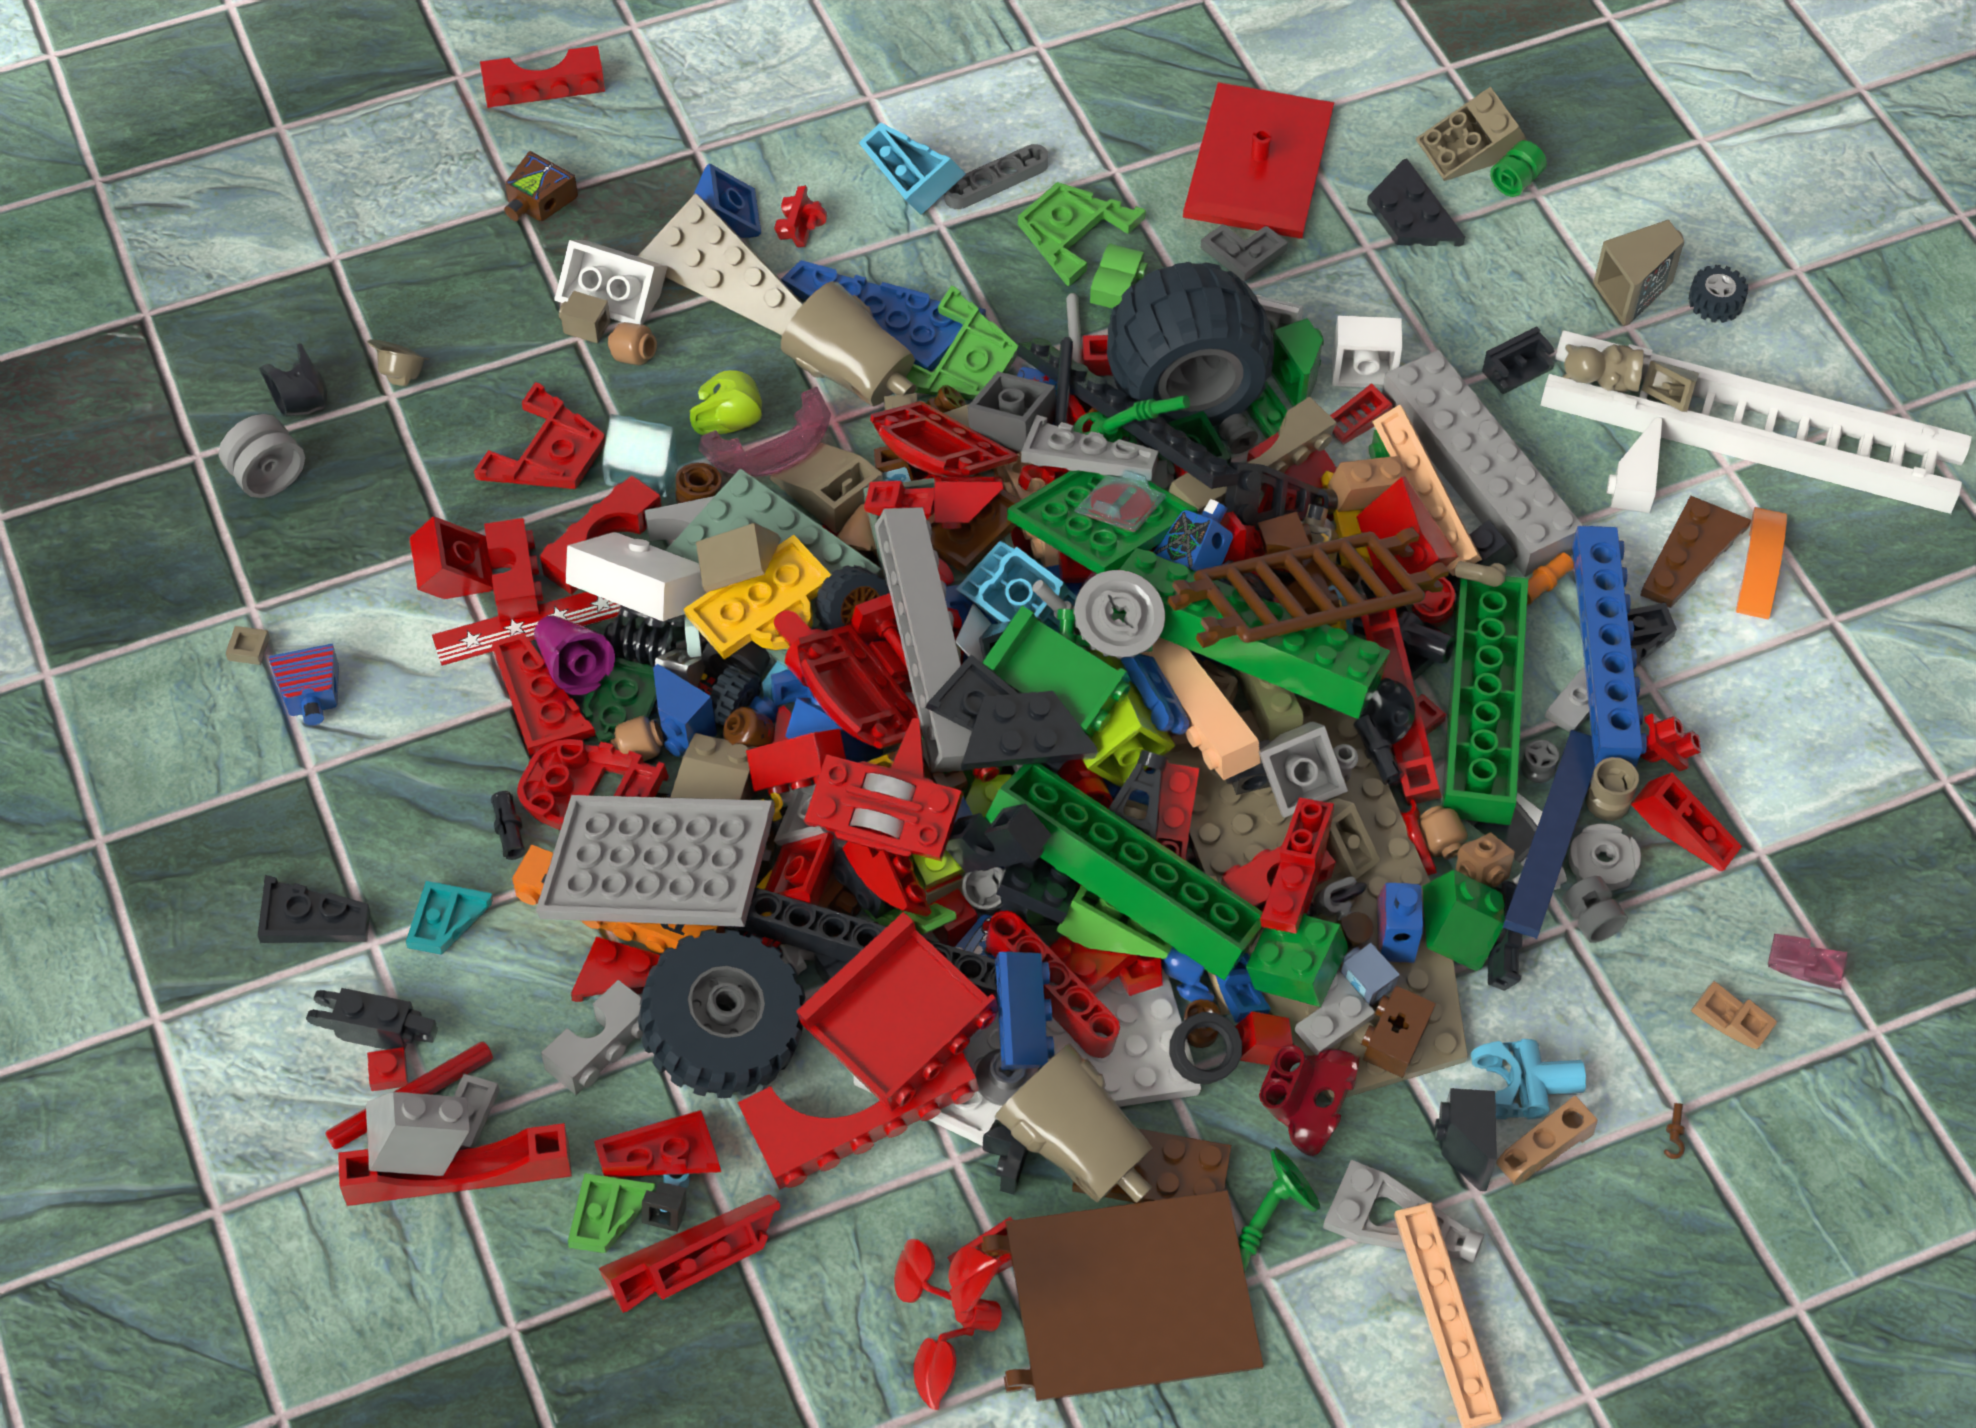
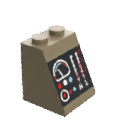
M1669 219L1603 241L1593 283L1623 326L1629 325L1673 283L1684 246V238L1682 233L1675 229Z

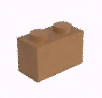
M1400 456L1340 462L1328 487L1336 492L1338 497L1337 510L1341 512L1365 509L1402 476H1405L1409 483L1410 481Z

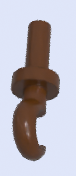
M1674 1103L1672 1124H1668L1666 1127V1132L1670 1134L1669 1141L1676 1143L1679 1147L1678 1154H1672L1667 1149L1664 1150V1154L1671 1159L1680 1158L1685 1151V1145L1679 1138V1135L1685 1133V1127L1681 1125L1683 1104Z

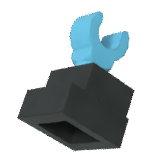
M684 1174L678 1179L672 1178L671 1175H663V1182H659L655 1192L646 1190L642 1200L643 1224L678 1232L686 1210V1189L689 1186V1174Z

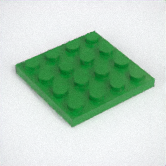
M1077 470L1067 472L1007 508V520L1096 574L1120 569L1136 547L1148 551L1160 544L1182 511L1188 510L1198 514V509L1149 480H1134L1129 477L1115 475L1105 476L1094 472ZM1129 487L1144 493L1151 502V508L1146 516L1137 521L1115 523L1098 517L1092 511L1090 502L1093 496L1103 489ZM1129 489L1104 518L1113 520L1137 492Z

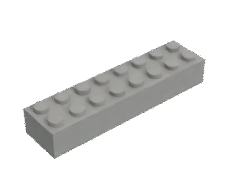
M1439 350L1385 373L1382 394L1392 403L1393 408L1398 405L1404 408L1431 461L1482 524L1487 520L1491 521L1518 556L1512 562L1524 577L1532 574L1539 566L1547 565L1559 553L1564 552L1569 556L1573 554L1572 544L1577 526L1583 525Z

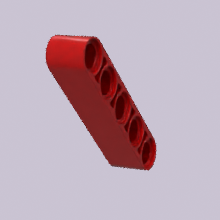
M1011 911L995 913L991 918L986 937V947L995 958L999 952L1041 953L1042 962H1048L1050 982L1058 985H1043L1044 999H1051L1053 1019L1091 1057L1104 1058L1109 1056L1113 1052L1120 1031L1118 1019L1018 915ZM999 932H1004V933H1007L1008 935L1005 936V935L1000 934ZM1070 1007H1076V1008H1079V1009L1082 1010V1011L1078 1012V1011L1073 1010V1009L1070 1008ZM1095 1033H1102L1107 1037H1100Z

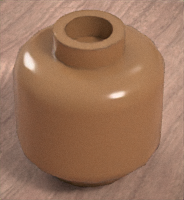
M623 322L618 324L613 332L610 333L608 347L616 361L639 366L645 364L654 356L657 341L649 327L642 324Z
M643 715L618 724L615 728V738L611 739V744H614L615 749L623 754H628L629 750L641 754L643 760L646 761L660 754L661 746L664 745V738L657 721H651Z
M1440 805L1425 811L1419 817L1420 822L1418 824L1431 856H1443L1445 860L1456 857L1460 847L1468 839L1467 830L1457 812L1450 808L1444 809Z

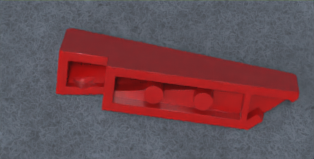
M765 1195L599 1268L600 1273L623 1313L632 1309L654 1292L663 1300L764 1249L768 1239L767 1229L774 1212L779 1211L781 1205L773 1196Z

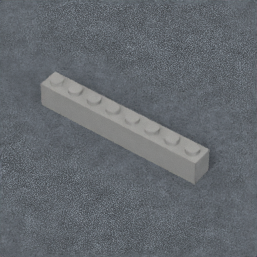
M923 507L884 509L874 527L932 773L967 771L961 769V763L972 731L925 708L928 701L961 666V649L955 642L952 630L953 615L948 611L945 601L946 586L940 580L938 572L939 558L937 552L933 550L930 539L932 532L931 524L925 518Z

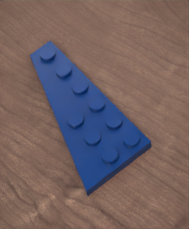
M800 260L781 278L782 282L804 301L824 284L831 281L840 283L852 296L856 295L866 306H869L873 318L880 327L913 354L915 365L930 372L939 365L963 324L939 314L938 306L941 301L930 299L926 293L882 282L881 285L867 282L866 277L855 275L854 278L837 274L836 269ZM979 308V312L986 318V309Z

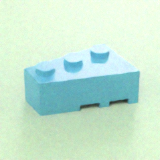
M881 122L859 142L861 147L903 198L920 215L966 175L950 157L933 151L930 147L912 140L909 136Z

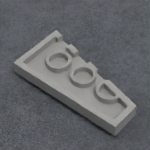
M1036 415L1021 451V462L1031 463L1036 466L1065 468L1070 471L1080 470L1105 476L1115 475L1129 477L1134 480L1151 481L1158 464L1159 451L1124 440H1118L1114 443L1108 442L1103 437V434L1091 431L1088 435L1075 432L1073 425L1061 422L1058 427L1048 424L1046 417Z

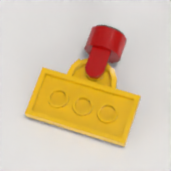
M792 535L777 546L765 574L709 591L685 607L684 612L686 617L723 659H726L751 641L766 649H788L785 655L786 666L804 686L808 687L800 667L798 649L795 642L801 637L824 632L822 629L811 630L813 611L809 601L818 596L817 593L819 588L823 586V581L827 577L829 578L831 574L799 539Z

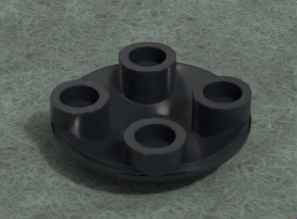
M1385 678L1381 680L1359 718L1373 714L1381 733L1393 745L1408 733L1415 717L1413 696L1402 683Z

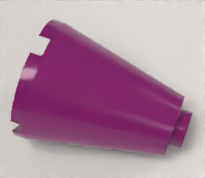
M554 615L544 617L536 625L534 630L535 640L551 678L559 688L572 695H582L597 689L601 685L599 681L605 674L609 676L614 666L615 653L613 646L601 633Z

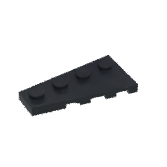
M971 654L928 701L925 708L972 731L984 696L1019 693ZM1067 761L1040 764L1056 774Z

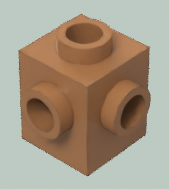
M1490 832L1472 842H1466L1460 847L1455 870L1488 887H1496L1510 877L1515 852Z

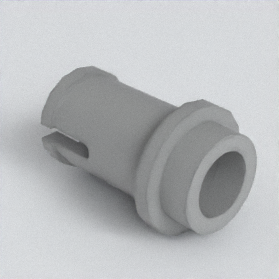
M1342 744L1333 748L1343 779L1345 777L1347 782L1351 777V770L1358 763V754L1352 746Z

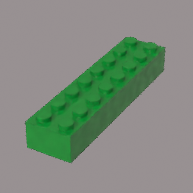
M1137 547L1120 568V570L1129 571L1143 577L1159 593L1165 610L1164 627L1159 636L1162 639L1356 719H1359L1381 682L1390 650L1379 646L1375 642L1363 640L1347 633L1343 629L1334 628L1329 625H1322L1251 643H1244L1235 635L1220 639L1214 645L1202 648L1196 640L1197 633L1206 631L1201 625L1202 618L1213 616L1216 619H1220L1223 616L1209 598L1191 602L1187 607L1176 611L1167 602L1169 596L1178 594L1172 587L1173 582L1183 579L1188 581V583L1195 581L1194 574L1196 571L1187 568L1183 564L1171 562L1155 555L1151 551L1142 550ZM1219 580L1213 581L1249 628L1263 625L1233 586ZM1262 599L1278 621L1292 618L1279 603ZM1112 607L1114 613L1127 614L1125 610L1117 611Z
M1505 576V582L1496 587L1473 580L1459 579L1455 605L1453 636H1456V645L1451 662L1442 806L1444 809L1450 808L1455 810L1461 820L1510 825L1515 810L1528 578Z
M1040 763L1024 764L1005 782L997 792L985 816V819L991 824L1003 808L1026 803L1051 833V837L1043 846L1044 852L1040 856L1042 859L1053 865L1059 872L1066 874L1084 886L1087 891L1096 894L1114 906L1120 913L1129 916L1148 932L1157 935L1172 945L1178 952L1187 955L1202 965L1209 973L1218 976L1224 981L1249 951L1263 929L1260 919L1262 915L1261 910Z

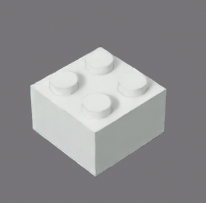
M1338 316L1332 350V386L1367 387L1372 383L1376 388H1383L1385 373L1398 368L1400 364L1402 319Z

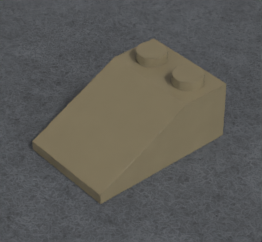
M695 733L683 756L670 798L751 800L755 791L753 789L746 750L757 747H746L743 744L732 745L728 740Z

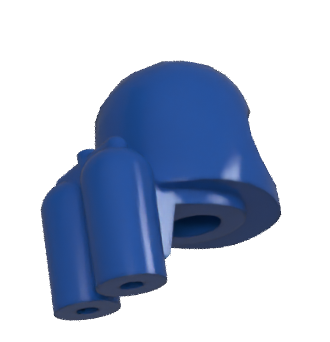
M1172 946L1167 958H1161V964L1165 974L1182 982L1181 985L1176 987L1180 996L1191 1002L1199 999L1213 1002L1214 994L1209 992V988L1200 982L1205 968L1187 955L1178 952Z

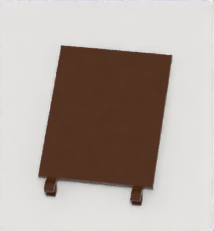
M1228 1190L1010 1220L1005 1222L1006 1236L988 1235L982 1238L981 1247L982 1251L992 1257H999L1007 1253L1011 1255L1030 1369L1028 1370L1013 1369L1005 1371L1004 1383L1006 1393L1033 1388L1036 1402L1251 1371L1263 1369L1264 1367Z

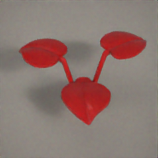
M909 1239L899 1256L895 1270L894 1286L898 1297L903 1302L914 1303L920 1298L924 1288V1290L951 1300L955 1310V1318L963 1326L961 1329L940 1334L937 1341L933 1338H926L919 1347L915 1357L914 1381L918 1393L931 1409L939 1410L940 1401L947 1392L956 1369L957 1358L955 1350L947 1340L963 1335L973 1336L975 1329L992 1332L1000 1324L1002 1317L1000 1304L997 1301L981 1299L980 1297L990 1284L1002 1262L977 1247H962L956 1253L950 1265L948 1278L952 1288L948 1292L932 1286L928 1282L935 1269V1259L930 1247L921 1240Z

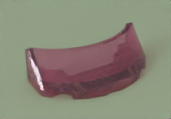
M814 387L802 393V408L794 414L797 424L787 434L745 452L738 438L727 441L720 438L719 433L714 430L701 436L698 449L714 467L725 472L736 474L741 468L752 477L777 474L799 464L815 450L828 428L831 412L818 387Z

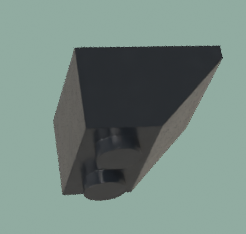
M1450 1088L1447 1101L1440 1103L1439 1118H1436L1435 1141H1441V1155L1479 1191H1487L1497 1160L1495 1091Z

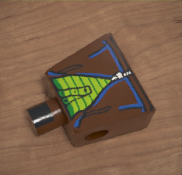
M529 151L506 181L505 187L509 204L505 206L504 211L513 221H518L525 213L538 221H544L578 197L575 175L538 154Z

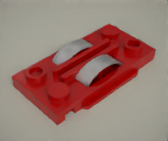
M826 754L804 822L809 826L824 827L827 831L835 832V836L840 840L877 850L884 849L889 853L899 854L903 857L915 854L942 862L964 794L962 790L933 783L928 778L864 761L857 763Z

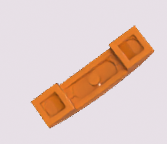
M1754 507L1736 613L1769 620L1784 548L1787 524L1786 513Z

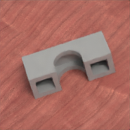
M617 980L593 1003L596 1021L604 1027L603 1031L592 1038H581L566 1028L541 1052L545 1070L575 1095L584 1087L588 1088L593 1085L598 1079L600 1072L610 1062L615 1063L624 1054L626 1047L635 1038L639 1039L643 1036V1031L638 1027L641 997Z

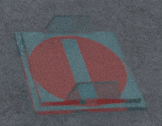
M1125 469L1120 478L1106 475L1080 503L1075 512L1136 532L1166 498V494L1150 489L1146 476Z

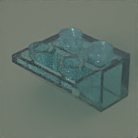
M611 414L602 461L605 484L616 486L632 475L660 496L667 497L679 468L674 427L666 426L662 423L637 420L630 416L623 417Z

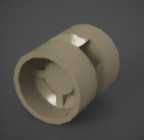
M1611 757L1603 759L1597 764L1586 795V805L1595 817L1606 821H1615L1623 818L1628 813L1639 782V774L1629 761Z

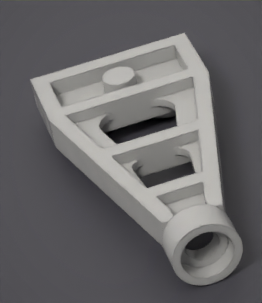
M1351 1160L1325 1218L1323 1228L1359 1243L1405 1250L1398 1227L1388 1228L1371 1223L1369 1216L1373 1206L1380 1197L1389 1198L1401 1206L1402 1209L1429 1202L1388 1174ZM1433 1206L1449 1257L1457 1259L1460 1257L1474 1263L1484 1234L1464 1227ZM1459 1239L1464 1240L1463 1246L1457 1245Z

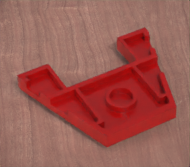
M535 382L523 399L522 408L524 411L547 420L518 461L488 450L474 470L475 478L480 481L576 489L607 443L606 436L581 415L572 413L564 406L562 400L556 396L552 397L545 392L544 386Z

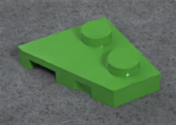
M585 1173L567 1241L569 1248L607 1253L641 1213L642 1200L646 1190L655 1192V1184Z

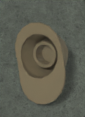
M375 339L367 341L370 346L377 349L378 371L385 375L388 381L394 385L407 386L410 380L418 378L424 361L430 360V358H424L414 351L394 343Z

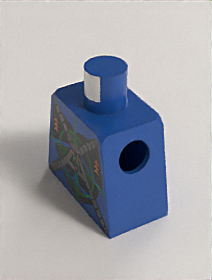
M1210 499L1201 515L1188 510L1182 511L1153 553L1171 562L1183 564L1193 571L1222 565L1233 539L1232 533L1220 525L1228 508Z

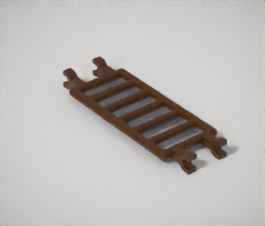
M1413 527L1402 530L1396 536L1379 539L1374 532H1365L1198 570L1194 574L1195 581L1188 583L1184 579L1173 582L1172 587L1178 594L1169 596L1167 602L1176 611L1187 607L1191 602L1209 598L1223 616L1220 619H1216L1213 616L1202 618L1201 625L1206 631L1197 633L1196 640L1202 648L1214 645L1220 639L1235 635L1242 642L1251 643L1419 603L1425 598V590H1429L1432 593L1442 591L1444 586L1438 579L1448 576L1449 570L1440 562L1431 565L1425 571L1409 574L1394 557L1395 555H1400L1404 558L1413 555L1414 550L1409 544L1419 539V534ZM1368 546L1405 592L1392 594L1357 552L1356 548ZM1340 552L1377 598L1364 601L1328 555ZM1313 559L1350 605L1336 608L1299 561ZM1285 565L1321 612L1307 614L1271 568ZM1256 571L1292 618L1278 621L1242 574ZM1227 578L1263 625L1249 628L1213 581Z

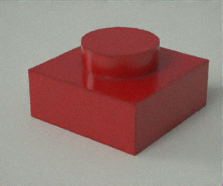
M404 1047L367 1052L371 1091L399 1088L408 1084Z

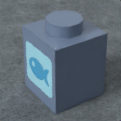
M1372 943L1361 950L1358 947L1354 948L1342 961L1341 973L1370 1006L1381 1000L1383 995H1388L1394 990L1400 975Z

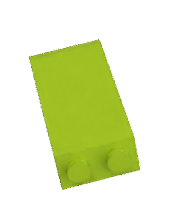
M1097 649L1089 652L1116 670H1119L1120 667L1126 670L1121 659H1118L1116 656H1104ZM1131 681L1129 682L1131 687L1127 696L1120 703L1116 701L1109 711L1111 717L1105 728L1101 732L1096 730L1092 738H1090L1097 747L1098 753L1096 757L1083 759L1087 769L1121 788L1137 765L1142 749L1163 756L1175 747L1168 732L1157 730L1156 725L1152 723V711L1144 705L1141 693Z

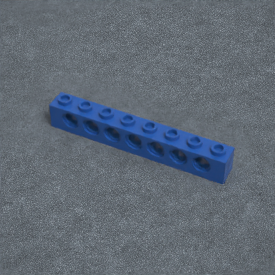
M1577 526L1572 551L1594 764L1597 766L1603 759L1615 757L1629 761L1636 767L1640 754H1645L1647 739L1646 734L1640 731V725L1643 723V706L1637 705V697L1640 693V679L1634 676L1633 670L1637 664L1636 649H1631L1630 643L1633 640L1634 625L1633 621H1628L1627 614L1630 612L1631 599L1630 594H1625L1624 590L1628 577L1627 568L1622 567L1621 560L1624 558V541L1619 540L1617 527Z

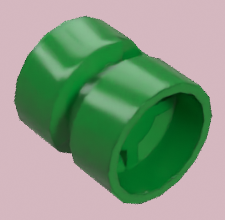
M1526 140L1519 141L1491 168V180L1494 186L1506 196H1519L1546 169V157L1536 144Z

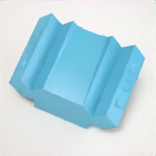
M999 541L956 588L967 600L977 605L998 623L1010 622L1023 605L1034 612L1035 616L1040 618L1043 624L1058 633L1060 621L1054 616V611L1032 590L1035 582L1042 580L1064 602L1069 601L1074 607L1077 598L1063 581L1019 548L1013 549L1002 541Z

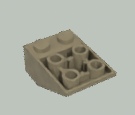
M1491 86L1415 138L1444 181L1493 166L1519 141H1527L1519 125Z
M817 441L770 476V480L836 534L843 528L856 508L865 503L863 488L869 487L870 482L883 481V474L862 456Z

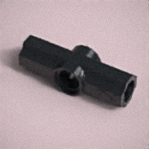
M1405 611L1398 614L1397 618L1406 654L1412 652L1447 664L1452 657L1456 645V636L1424 626L1423 621L1411 612ZM1361 616L1354 618L1352 622L1353 631L1366 636Z

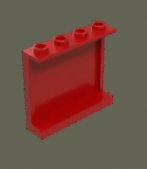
M903 912L796 1012L801 1024L892 1112L899 1105L904 1106L909 1103L915 1096L916 1089L926 1079L928 1081L934 1079L943 1069V1063L951 1055H958L963 1052L969 1045L970 1038L979 1029L985 1030L997 1017L998 1006L996 997L992 994L987 997L916 930L914 921Z

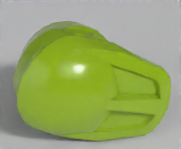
M728 370L719 372L700 387L698 391L699 399L706 401L690 410L691 426L698 434H727L756 424L762 417V400L753 378L741 371ZM717 384H720L721 387L716 393H714V387Z

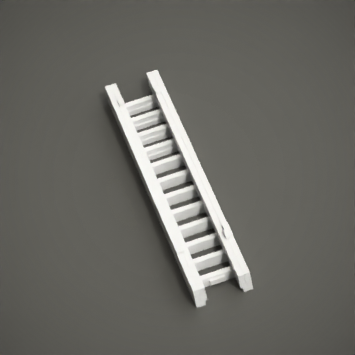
M1563 330L1555 360L1565 362L1569 354L1565 350L1567 344L1576 347H1593L1602 352L1605 348L1615 343ZM1629 344V347L1633 350H1644L1641 379L1644 381L1651 360L1698 372L1699 376L1693 396L1705 399L1702 412L1697 413L1689 410L1682 412L1670 405L1647 400L1648 393L1642 391V388L1639 397L1617 391H1607L1604 388L1586 383H1577L1574 380L1560 376L1548 375L1540 406L1642 433L1656 417L1662 418L1661 438L1949 514L1952 513L1960 494L1962 482L1933 474L1937 459L1962 466L1971 444L1972 436L1653 354L1651 349ZM1713 401L1736 407L1733 422L1709 416ZM1745 409L1768 415L1764 430L1741 424ZM1776 417L1799 423L1795 438L1773 433ZM1810 426L1828 431L1825 446L1806 441ZM1841 434L1860 439L1856 454L1838 450ZM1873 443L1891 447L1888 463L1870 458ZM1905 451L1923 456L1921 468L1914 467V469L1902 466Z

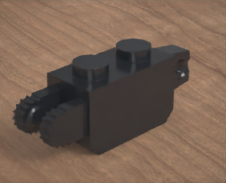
M341 988L340 993L317 990L313 1000L321 1006L333 1009V1012L313 1009L308 1011L306 1016L307 1022L317 1027L334 1030L335 1036L343 1041L385 1050L402 1047L405 1050L407 1044H412L413 1040L434 1043L438 1031L436 1021L422 1017L421 1012L413 1009L410 1001Z

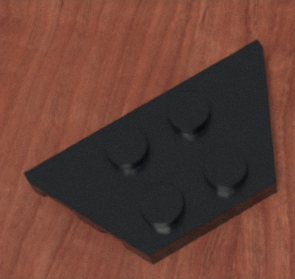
M1407 158L1403 159L1368 195V207L1396 245L1411 246L1413 244H1420L1423 246H1435L1436 241H1454V246L1458 247L1464 245V234Z
M1053 691L984 696L961 763V769L1092 759L1096 757L1098 751L1097 747Z

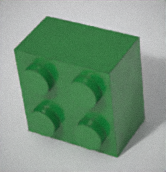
M1303 915L1297 934L1264 928L1246 968L1255 990L1321 1007L1348 950V945L1340 924Z

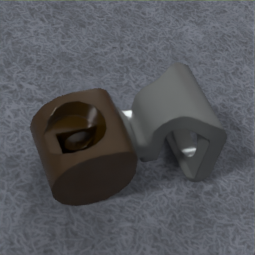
M1347 877L1331 883L1319 891L1314 898L1315 907L1324 915H1336L1335 923L1341 925L1349 949L1356 948L1369 940L1374 929L1369 916L1361 912H1351L1352 904L1350 901L1335 903L1330 898L1331 894L1347 890L1355 885L1357 881L1353 877Z

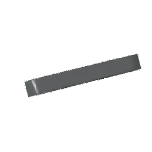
M1039 144L1027 145L966 173L944 194L946 205L953 209H963L1041 174L1048 167L1047 149ZM1011 167L1016 169L1017 172L1006 174L1002 170ZM987 179L992 183L987 186H981L976 181Z

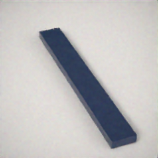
M1574 730L1570 731L1504 921L1503 928L1538 939L1595 769L1592 736Z

